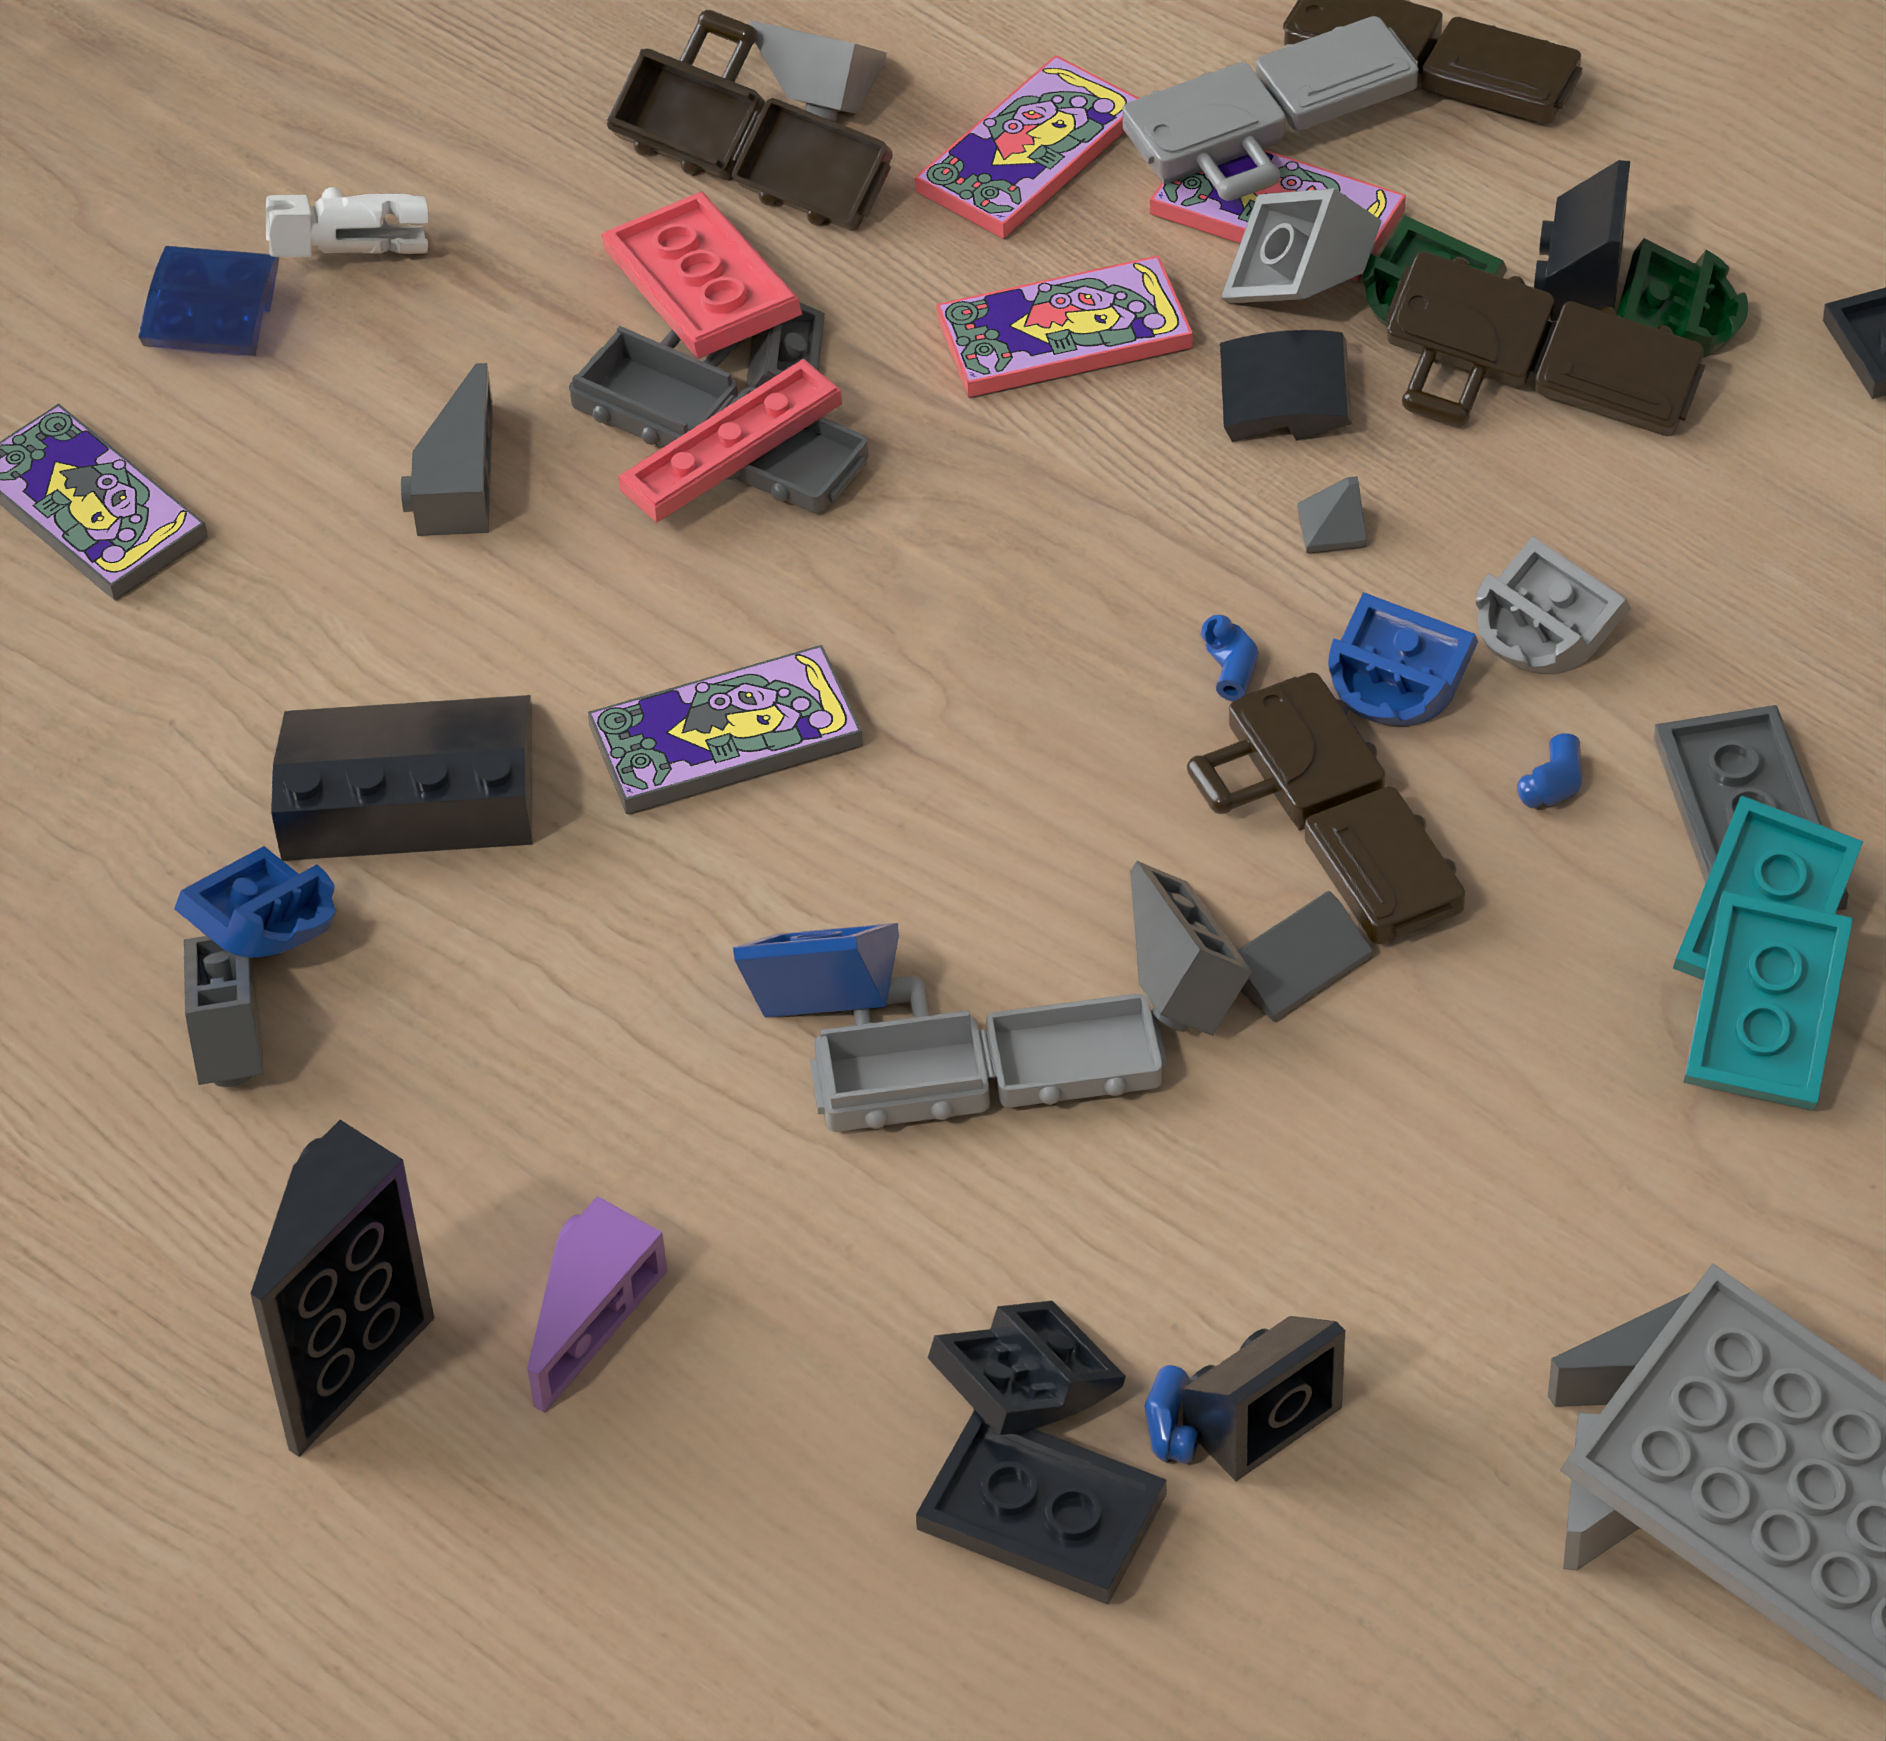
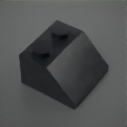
M1618 160L1557 197L1554 221H1542L1539 255H1547L1549 258L1548 261L1537 260L1534 288L1554 296V313L1550 321L1558 320L1563 305L1569 301L1598 310L1604 307H1611L1615 310L1623 248L1630 161Z
M1289 1316L1270 1330L1264 1328L1254 1332L1245 1340L1239 1351L1217 1366L1207 1365L1191 1377L1186 1387L1183 1388V1426H1193L1199 1433L1196 1441L1235 1481H1238L1342 1408L1346 1330L1337 1321Z

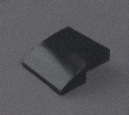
M1287 330L1255 334L1220 343L1223 424L1232 442L1285 426L1289 427L1295 440L1298 441L1352 424L1347 342L1342 332Z
M1053 1300L997 1306L990 1329L934 1335L928 1354L930 1362L999 1436L1043 1427L1079 1413L1121 1389L1126 1375Z

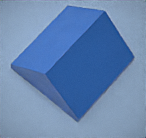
M898 923L780 933L733 947L734 961L764 1017L886 1007L898 945L899 929Z

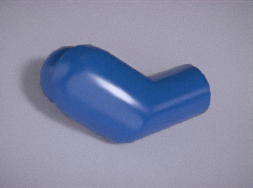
M1225 615L1211 616L1202 625L1201 637L1206 642L1207 651L1222 667L1216 684V691L1222 698L1235 701L1246 695L1258 661V648L1239 625L1232 623L1229 617Z
M1562 733L1552 737L1549 741L1550 762L1535 767L1532 774H1526L1520 778L1517 784V791L1524 805L1529 808L1540 807L1543 803L1551 806L1574 796L1579 791L1582 784L1581 745L1577 736Z
M1175 1365L1164 1366L1158 1371L1144 1408L1152 1452L1165 1463H1169L1170 1459H1173L1179 1463L1186 1464L1195 1457L1198 1446L1196 1440L1199 1433L1193 1426L1178 1425V1413L1183 1402V1388L1186 1387L1190 1378L1182 1368Z

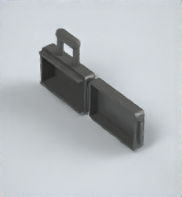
M622 326L616 329L617 332L596 352L587 365L577 375L573 376V381L569 385L573 408L593 416L599 423L611 424L642 438L646 444H656L660 447L670 444L756 389L754 387H747L738 395L736 380L731 378L730 373L717 368L731 351L739 346L740 341L713 352L704 361H700L674 349L681 339L673 330L659 343ZM822 417L727 479L740 480L771 494L777 501H787L812 513H821L831 501L835 502L867 465L866 460L869 457L867 438L863 434Z

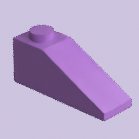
M599 1196L593 1200L581 1215L576 1214L565 1223L556 1242L527 1367L534 1407L544 1413L667 1273L663 1233Z

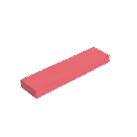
M802 359L619 475L620 491L658 523L842 405L841 390L805 359Z

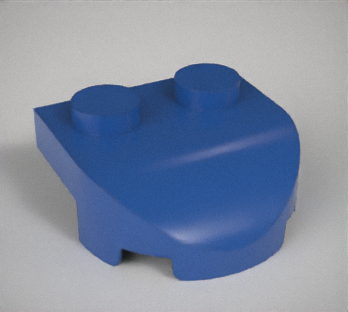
M1363 592L1341 640L1334 638L1332 641L1328 666L1334 688L1340 700L1347 704L1349 710L1361 717L1383 724L1398 726L1416 725L1433 719L1449 705L1476 649L1478 639L1475 633Z
M265 846L182 889L174 910L221 948L242 957L271 956L306 943L330 928L337 909L334 908L332 900L335 888L334 883L318 864L299 874Z

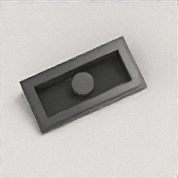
M800 303L802 315L753 335L746 388H758L802 359H805L819 371L825 313Z
M1327 891L1238 949V952L1252 970L1241 992L1275 1022L1373 956V950L1340 900L1332 892Z

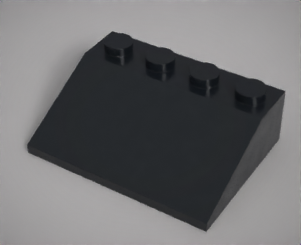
M531 695L284 711L273 761L271 815L281 860L533 845Z
M339 1120L322 1138L312 1140L303 1149L298 1161L293 1165L250 1293L288 1449L298 1457L435 1319L404 1161L342 1120Z

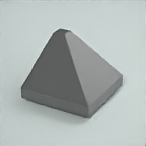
M1357 476L1347 477L1297 503V512L1306 553L1366 547V532Z

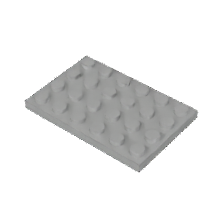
M1712 1263L1576 1445L1560 1471L1886 1702V1383Z

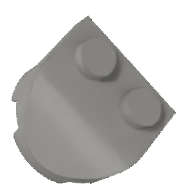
M1534 536L1531 537L1498 579L1489 573L1487 574L1476 596L1478 631L1488 648L1499 658L1516 667L1543 674L1563 673L1584 664L1631 609L1626 598Z

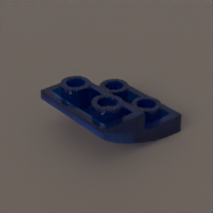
M165 246L155 269L143 311L138 335L142 345L146 347L256 356L263 312H270L279 258L262 253Z

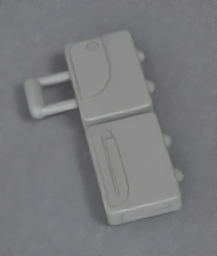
M1372 16L1343 27H1336L1332 31L1296 44H1287L1282 49L1262 55L1256 61V74L1247 63L1241 62L1212 73H1204L1198 78L1162 91H1154L1148 96L1128 102L1123 106V130L1148 165L1150 164L1157 176L1161 178V182L1164 185L1203 171L1216 188L1219 197L1225 201H1233L1278 183L1281 176L1280 170L1272 163L1263 149L1280 143V138L1285 135V120L1293 129L1300 131L1412 91L1417 87L1418 62L1392 28H1387L1379 17ZM1248 154L1257 165L1256 168L1229 178H1225L1217 165Z
M915 976L891 979L887 1005L911 1002L914 1018L872 1023L869 1008L853 1010L855 1025L820 1030V1036L815 1039L816 1059H810L818 1114H825L826 1125L829 1130L834 1132L869 1127L878 1129L884 1125L929 1119L945 1120L952 1116L985 1112L990 1106L987 1079L989 1077H995L1001 1105L1012 1108L1042 1103L1052 1105L1057 1101L1102 1095L1118 1096L1125 1092L1155 1089L1162 1084V1068L1167 1067L1158 1019L1151 1013L1148 999L1143 994H1129L993 1012L986 1019L987 1031L981 1030L979 1032L977 1021L970 1016L969 1010L930 1015L926 998V985L921 978Z

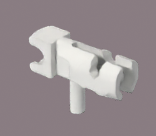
M337 187L326 189L322 194V198L316 201L314 206H309L307 195L267 196L266 240L269 241V255L273 257H311L312 245H318V248L323 253L377 254L387 252L388 250L398 254L427 253L428 241L425 239L423 226L391 224L385 219L387 214H392L399 219L400 224L428 223L426 198L409 194H364L344 197L342 190Z

